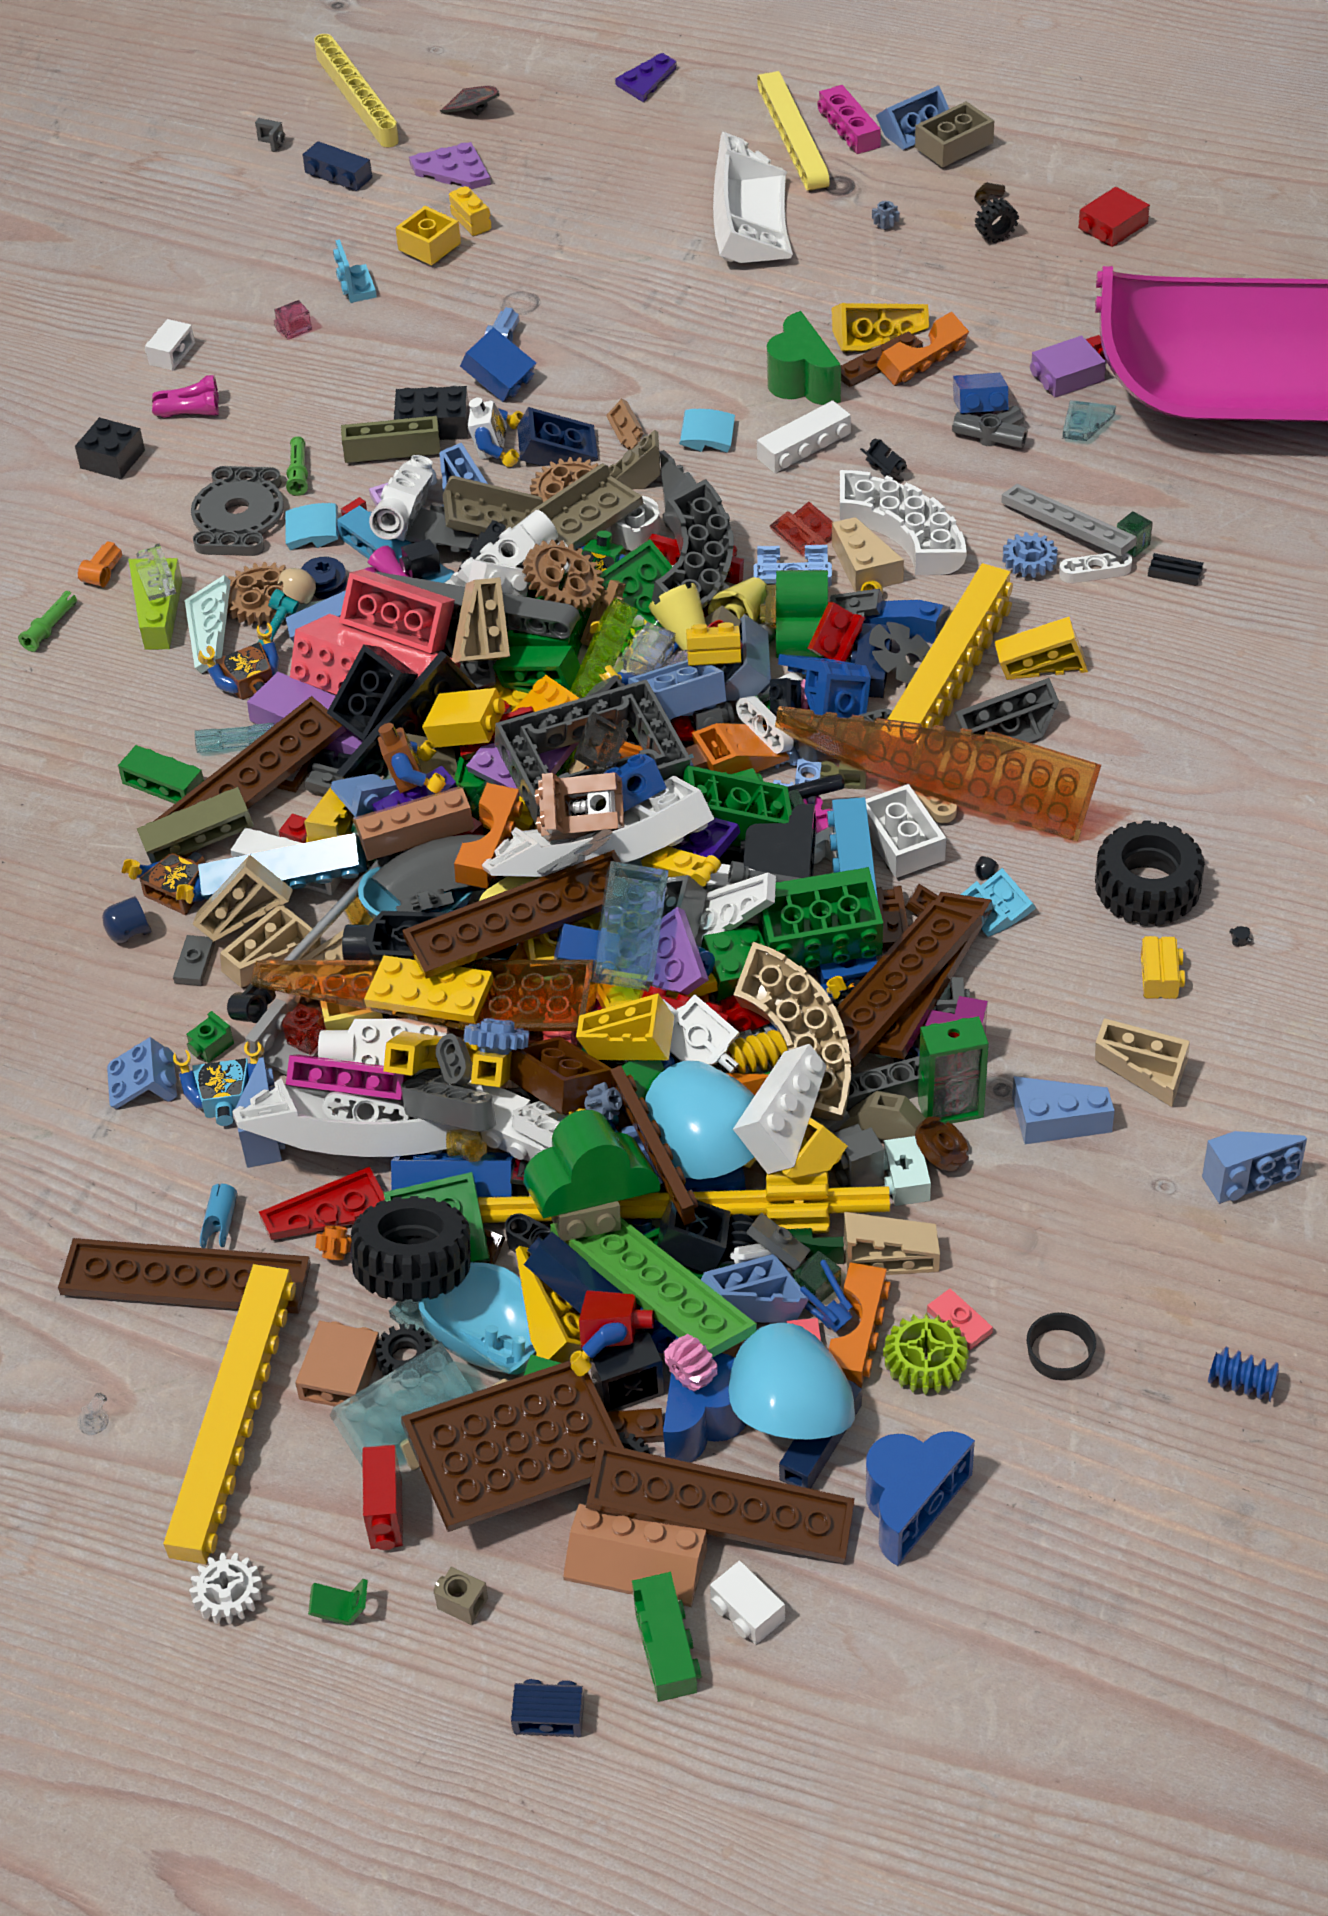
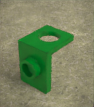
M363 1578L351 1592L314 1583L311 1586L308 1615L350 1626L365 1610L368 1580Z

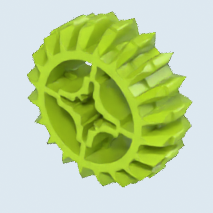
M927 1312L922 1319H918L913 1314L911 1322L902 1318L900 1327L893 1325L891 1334L887 1335L885 1347L883 1348L886 1370H890L892 1380L899 1379L901 1388L909 1384L912 1393L917 1388H922L925 1395L930 1388L939 1393L941 1385L950 1389L953 1381L959 1382L962 1372H965L967 1368V1359L969 1358L967 1341L965 1337L961 1336L960 1327L952 1328L951 1319L944 1323L941 1322L940 1315L935 1319H929ZM925 1347L927 1348L928 1359H925Z

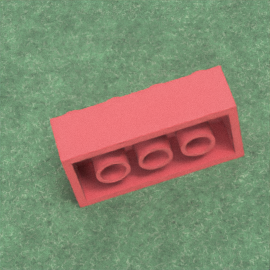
M362 569L349 573L339 622L428 653H434L443 650L445 647L455 599Z

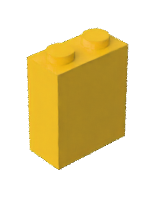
M496 688L440 693L422 728L427 739L435 745L434 748L489 743L495 732V724L500 721L505 712V703L500 698Z

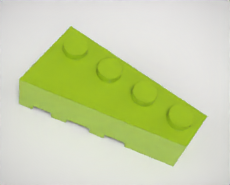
M178 558L128 559L144 649H170L183 581Z

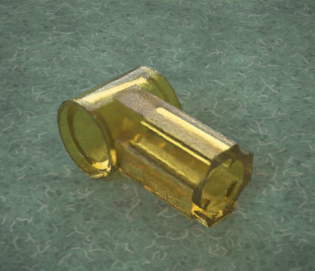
M455 1129L447 1130L446 1133L448 1156H461L469 1162H477L487 1153V1143L481 1140L480 1131Z

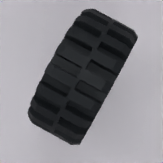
M1143 820L1140 824L1136 822L1128 823L1125 828L1121 826L1114 830L1113 834H1109L1099 847L1095 874L1096 893L1106 908L1110 907L1111 913L1117 917L1123 916L1127 922L1137 921L1140 922V925L1148 926V923H1155V926L1163 925L1168 920L1171 923L1180 919V915L1185 916L1199 900L1204 874V856L1199 845L1196 842L1194 843V839L1188 833L1183 834L1182 830L1176 826L1169 827L1167 823L1160 821L1159 824L1151 823V820ZM1140 867H1151L1162 870L1169 876L1149 879L1137 876L1130 870Z
M410 1196V1198L395 1197L391 1201L383 1200L378 1202L375 1207L370 1206L365 1209L352 1227V1270L355 1278L367 1291L372 1294L376 1292L381 1298L388 1299L390 1297L400 1302H404V1300L418 1302L424 1298L431 1300L438 1298L441 1293L446 1295L451 1292L454 1286L458 1287L469 1273L471 1263L469 1223L456 1207L452 1208L445 1201L437 1202L435 1198L426 1197V1199L418 1196Z

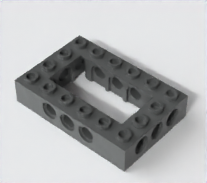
M647 679L495 724V746L517 789H519V793L535 824L537 817H540V806L536 804L535 790L539 787L538 780H542V774L548 773L547 765H543L538 754L631 727L643 749L639 751V754H646L655 760L663 781L672 776L683 780L684 770L687 765L690 766L691 759ZM632 756L622 759L619 757L614 758L612 762L599 766L591 765L588 769L572 774L567 772L560 775L559 778L604 774V772L611 768H619L625 765ZM634 776L628 779L627 787L634 783ZM600 799L596 803L595 808L606 805V800Z

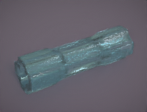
M265 723L246 727L195 730L196 751L200 753L247 747L275 724Z

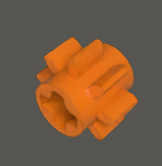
M325 1226L323 1234L317 1233L315 1248L322 1251V1258L344 1260L345 1254L351 1252V1235H347V1228Z

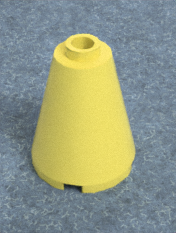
M752 577L717 593L711 599V603L708 606V615L720 606H724L739 619L746 614L757 622L769 592L766 583L760 578Z
M691 583V588H687L686 584L673 588L659 596V603L655 605L652 601L649 605L651 613L686 656V629H691V626L695 624L706 625L699 592L694 583Z

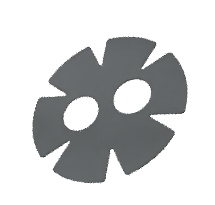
M887 622L890 634L882 625H876L870 633L869 644L883 650L872 651L875 660L887 673L896 667V679L909 684L918 668L908 664L906 655L908 653L915 654L922 663L924 660L923 656H926L930 650L929 645L919 634L910 640V628L902 624ZM885 640H895L900 646V652H890L885 647Z
M604 829L594 835L595 832H591L570 841L575 842L592 838L593 836L592 840L539 869L537 872L545 873L556 866L552 870L555 871L577 862L580 855H590L611 838L602 839L612 834V831ZM593 844L588 850L575 854L578 849Z

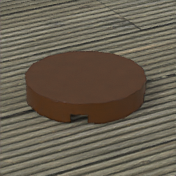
M936 1116L927 1117L916 1127L915 1139L920 1151L938 1168L946 1171H957L969 1158L966 1154L969 1148L964 1136L953 1124L940 1122L942 1118Z

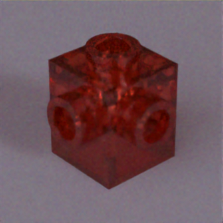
M301 1003L292 1012L287 1013L282 1022L287 1044L309 1055L318 1047L320 1031L326 1030L323 1014L316 1008H309Z

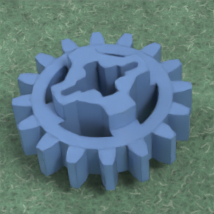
M1024 532L1023 537L1016 534L1014 540H1007V545L1003 546L1002 561L1006 563V569L1013 568V574L1021 572L1022 577L1031 574L1035 578L1036 573H1040L1044 576L1046 570L1052 571L1053 565L1057 564L1058 548L1054 547L1053 540L1047 541L1046 535L1040 538L1036 532L1033 536H1029L1027 532Z
M485 1018L484 1021L477 1023V1025L469 1024V1026H465L464 1042H468L470 1045H478L479 1051L484 1053L490 1052L507 1055L510 1051L512 1052V1050L517 1048L524 1049L528 1047L529 1031L523 1028H515V1022Z

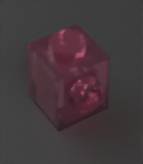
M299 300L274 309L276 317L274 320L275 328L287 340L312 330L310 313Z

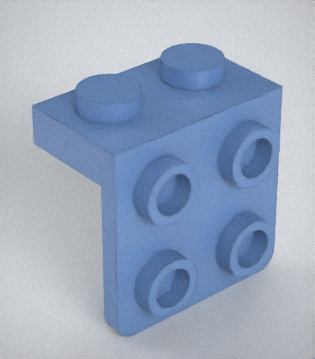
M376 774L336 780L331 784L333 792L355 817L374 812L373 803L398 790L393 778L381 780Z
M149 1037L113 1059L107 1066L110 1106L117 1109L147 1090L152 1091L167 1102L176 1098L177 1079L173 1061L174 1053L171 1049Z

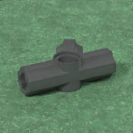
M1016 405L997 415L985 414L982 417L957 412L952 425V432L979 438V442L982 445L989 447L1000 443L1023 449L1028 435V429L1020 426L1024 424V416L1021 413V409Z

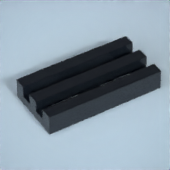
M1154 553L1147 576L1197 586L1204 563Z

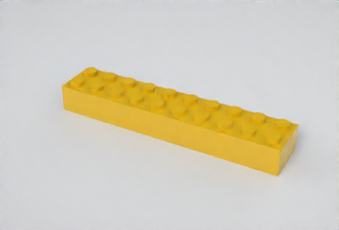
M984 563L980 565L880 731V769L909 778L914 769L920 767L925 751L930 750L935 733H940L945 716H950L955 699H960L965 682H970L975 665H980L984 650L990 648L994 633L1000 631L1002 619L1004 616L1007 617L1011 611L1012 602L1009 601L1013 589V583L1010 582L1011 571Z

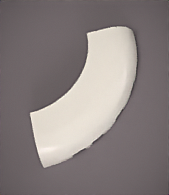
M840 470V521L856 517L870 530L879 532L894 540L909 555L914 566L915 575L951 574L959 570L965 563L967 551L963 533L959 531L955 518L953 516L950 517L945 512V507L934 497L928 498L922 494L921 489L907 482L904 485L899 484L893 480V477L886 476L882 479L871 476V472Z

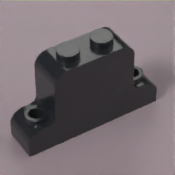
M814 804L797 805L792 810L788 823L751 825L746 831L745 839H741L740 843L741 856H744V866H748L749 869L798 878L812 877L814 874L817 827Z

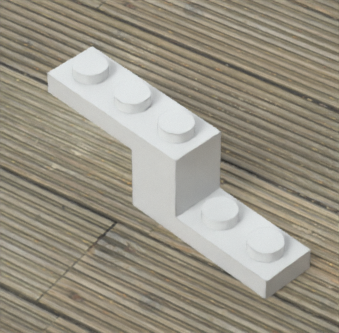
M471 1080L462 1087L488 1093L492 1096L496 1125L492 1129L481 1131L482 1141L488 1146L502 1149L517 1159L530 1161L542 1150L549 1148L512 1128L513 1111L531 1104L529 1099L501 1087L471 1084Z

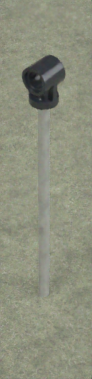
M398 852L378 858L363 875L371 869L383 867ZM363 875L266 980L255 978L244 992H236L230 996L227 1003V1012L231 1019L250 1023H257L268 1010L267 1005L276 998L273 987L359 896L358 887Z

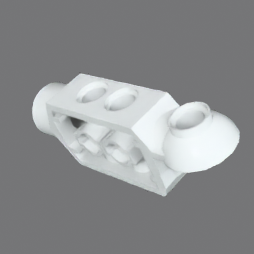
M413 455L411 460L405 462L396 470L394 477L390 478L388 485L384 486L381 494L382 500L373 510L369 519L371 530L376 536L386 540L395 538L404 541L406 539V534L416 516L425 505L429 488L437 483L436 472L432 468V460L425 456Z
M535 510L513 528L509 527L499 536L500 539L494 545L492 542L485 545L480 550L481 554L475 560L523 569L525 566L522 564L529 550L533 549L535 544L540 545L542 541L547 542V544L550 543L551 539L555 541L558 538L557 530L543 512ZM473 558L467 559L460 566L462 569L452 574L451 578L445 583L465 587L469 580Z
M442 1018L354 1019L349 1030L320 1031L318 1057L384 1066L386 1042L402 1031L444 1036L451 1033ZM427 1068V1069L419 1070V1071H418L417 1073H415L414 1075H411V1078L414 1077V1076H416V1075H418V1074H420V1073H422L423 1071H426V1070L432 1069V1068Z

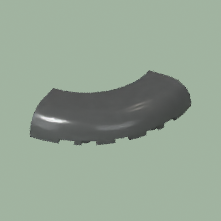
M706 479L667 499L663 520L669 525L675 535L680 557L678 562L663 577L655 581L651 600L655 605L660 602L659 596L684 584H686L687 588H691V583H694L699 592L702 609H704L718 593L726 579L733 556L734 536L729 523L730 517L723 508L722 499Z
M486 835L449 836L415 846L389 861L371 879L399 905H401L400 900L416 896L418 899L417 892L424 890L431 892L444 889V893L468 890L486 891V888L455 882L454 863L462 843L477 841ZM497 876L496 879L492 878L488 889L507 876Z

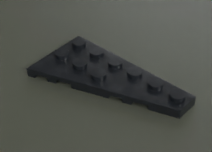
M440 651L337 773L343 779L370 774L379 775L386 765L378 742L380 737L378 729L382 725L393 723L395 729L403 728L407 734L426 737L422 726L438 694L479 689L447 654Z

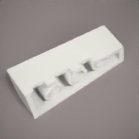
M810 1044L785 1051L733 1128L734 1132L767 1174L794 1167L827 1067Z

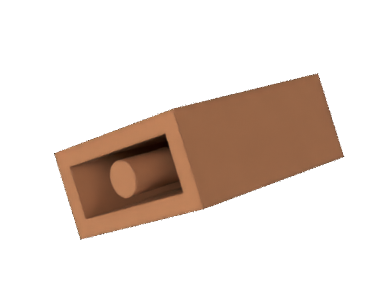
M319 1321L295 1382L299 1400L359 1411L377 1364L375 1348H377L376 1343L378 1339L380 1340L379 1332L367 1327L355 1328L345 1326L335 1321Z

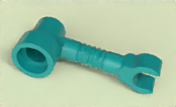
M279 589L273 592L268 604L269 608L277 611L270 623L272 626L271 642H273L287 613L290 615L294 614L299 606L298 601L288 597ZM259 639L258 642H260L261 645H264L263 640Z

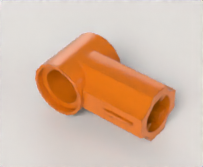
M107 541L90 561L83 560L78 568V579L81 582L105 587L110 580L111 570L123 556L121 549L115 543Z

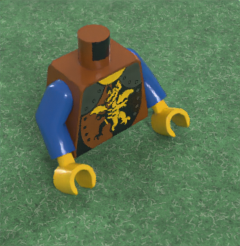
M267 623L269 631L267 634H262L259 631V625L257 626V637L263 640L264 645H261L260 642L216 659V664L213 660L215 655L213 647L207 646L206 648L210 657H205L202 651H199V662L208 665L207 671L220 690L236 694L240 699H247L252 697L278 672L279 657L275 643L271 642L270 639L272 636V626Z
M393 723L384 724L378 729L380 734L378 742L382 756L400 794L426 785L433 793H439L446 785L445 778L438 773H434L428 779L426 774L422 772L418 759L419 757L423 761H429L437 751L433 749L435 745L431 741L426 740L419 747L416 742L408 739L403 728L395 729Z
M193 852L187 859L174 853L169 854L161 861L150 865H140L138 861L133 859L124 860L121 872L123 874L128 873L129 878L132 880L140 879L143 894L146 898L183 915L189 912L195 902L205 899L201 896L198 864L205 863V859L198 852Z

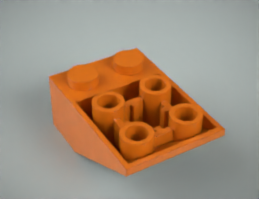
M716 723L692 732L694 745L697 744L705 757L708 770L734 774L753 768L757 773L790 760L786 752L774 753L746 724ZM763 725L765 731L767 730V725Z

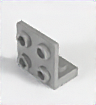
M276 998L246 1036L245 1040L250 1042V1053L252 1054L257 1052L258 1042H260L264 1047V1053L259 1058L264 1057L265 1066L287 1075L289 1055L299 1054L314 1057L318 1055L320 1032L291 1021L286 1002Z

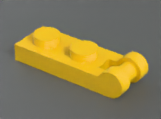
M669 846L652 852L641 860L645 870L668 877L689 875L700 886H705L711 879L710 875L716 873L721 867L720 860L713 855L703 857Z

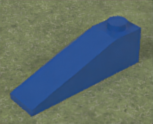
M923 600L881 601L880 615L866 616L867 619L863 623L887 625V622L899 623L910 628L909 639L919 634L927 643L933 644L945 624L950 607Z

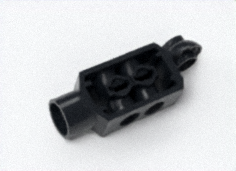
M381 911L369 925L347 924L342 938L343 961L345 964L373 965L375 972H377L383 956L415 960L404 939L403 930L446 913ZM517 944L485 957L495 959L506 958L516 950ZM472 962L459 967L471 968Z

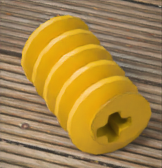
M770 1030L767 1034L762 1032L756 1036H747L746 1039H736L729 1046L727 1054L739 1063V1066L736 1068L737 1072L745 1074L746 1066L750 1073L756 1072V1063L762 1071L767 1069V1061L774 1068L778 1058L780 1059L782 1054L788 1051L783 1036L776 1030Z

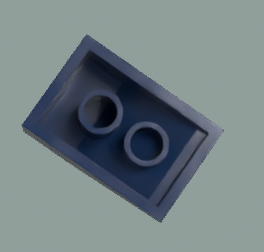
M528 407L517 426L520 460L540 466H549L550 462L559 464V459L567 462L569 457L572 458L573 462H576L580 457L582 463L587 460L594 462L598 459L595 428L592 424Z

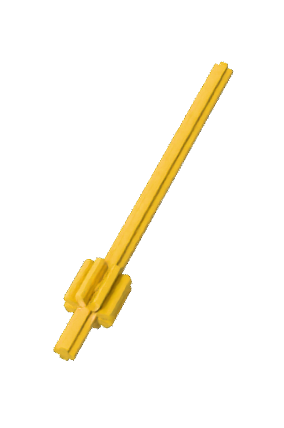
M780 1171L766 1174V1190L693 1192L696 1200L730 1211V1216L734 1214L756 1216L762 1212L780 1227L786 1229L812 1228V1234L828 1233L830 1231V1213L890 1212L889 1186L829 1188L828 1171L789 1178ZM649 1193L618 1201L620 1217L622 1219L662 1218L670 1196L668 1193ZM531 1196L478 1198L483 1223L506 1222L507 1218L511 1215L519 1213L525 1214L536 1221H552L551 1217L543 1219Z

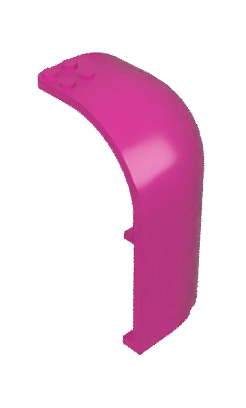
M1103 266L1101 271H1097L1096 288H1101L1100 296H1096L1095 313H1099L1100 338L1105 358L1119 383L1143 405L1156 412L1181 419L1328 422V279L1148 276L1113 271V266Z

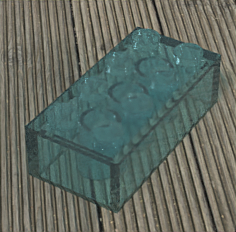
M610 862L606 875L592 982L640 990L641 988L649 990L650 985L652 986L668 870Z
M442 1342L335 1406L331 1411L330 1417L363 1468L362 1447L395 1445L397 1449L400 1447V1443L407 1439L401 1424V1416L473 1393Z

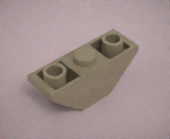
M654 430L648 436H644L638 445L632 450H628L616 464H612L608 468L610 476L630 489H644L659 477L660 451L658 431Z
M876 1091L847 1111L850 1118L840 1126L839 1131L859 1124L862 1131L872 1128L877 1138L882 1141L915 1136L916 1127L926 1118L906 1096Z

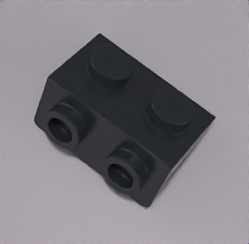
M790 678L770 679V711L791 730L792 714L794 711L801 709V680H791Z

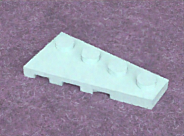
M225 575L185 600L194 666L201 674L209 667L199 662L198 653L200 650L205 657H210L206 648L207 646L213 647L215 650L213 658L215 664V660L222 657L231 582Z

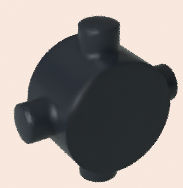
M1237 926L1229 931L1232 934L1233 945L1245 946L1253 941V939L1249 938L1250 929L1248 927Z

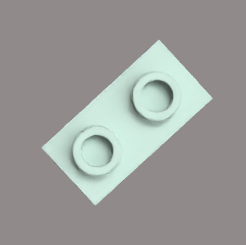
M915 1136L884 1140V1171L886 1170L888 1176L884 1177L885 1186H889L894 1206L930 1201L931 1182L925 1157L916 1143Z

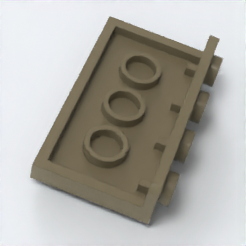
M602 463L534 508L530 514L535 510L543 512L557 530L558 538L555 540L556 544L563 540L568 547L572 543L574 550L597 536V532L606 530L644 503L643 497L610 476L608 466Z
M451 476L443 492L446 527L456 531L474 533L477 536L481 532H485L492 520L504 524L506 529L509 527L513 528L529 516L534 508L542 504L543 499L539 496Z

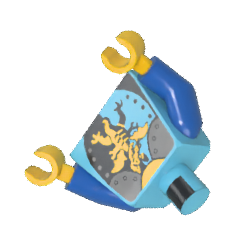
M247 1041L244 1045L245 1053L250 1056V1063H248L247 1058L192 1065L193 1070L190 1071L191 1056L187 1050L185 1052L188 1058L184 1063L177 1061L175 1053L173 1055L175 1065L181 1070L179 1077L185 1097L196 1108L203 1109L205 1117H216V1123L220 1126H228L233 1123L232 1111L235 1110L259 1057L264 1053V1047L260 1042H258L257 1052L253 1054L250 1053V1042Z

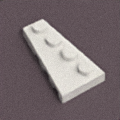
M765 873L707 892L695 941L696 944L701 947L703 935L733 930L774 904L776 876Z

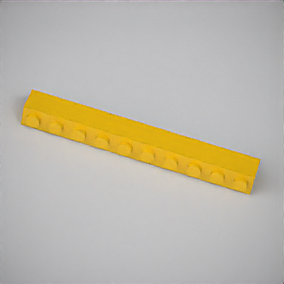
M253 1264L163 1543L170 1559L207 1564L210 1553L213 1554L216 1550L218 1541L216 1532L219 1524L224 1523L227 1513L225 1503L228 1495H232L235 1489L236 1477L234 1474L237 1466H241L244 1460L245 1449L243 1445L246 1437L249 1438L253 1431V1413L261 1405V1388L263 1382H267L270 1376L271 1365L269 1362L272 1354L275 1355L279 1347L278 1333L280 1327L284 1328L287 1321L288 1313L286 1308L288 1301H292L295 1296L296 1284L292 1282L288 1269Z

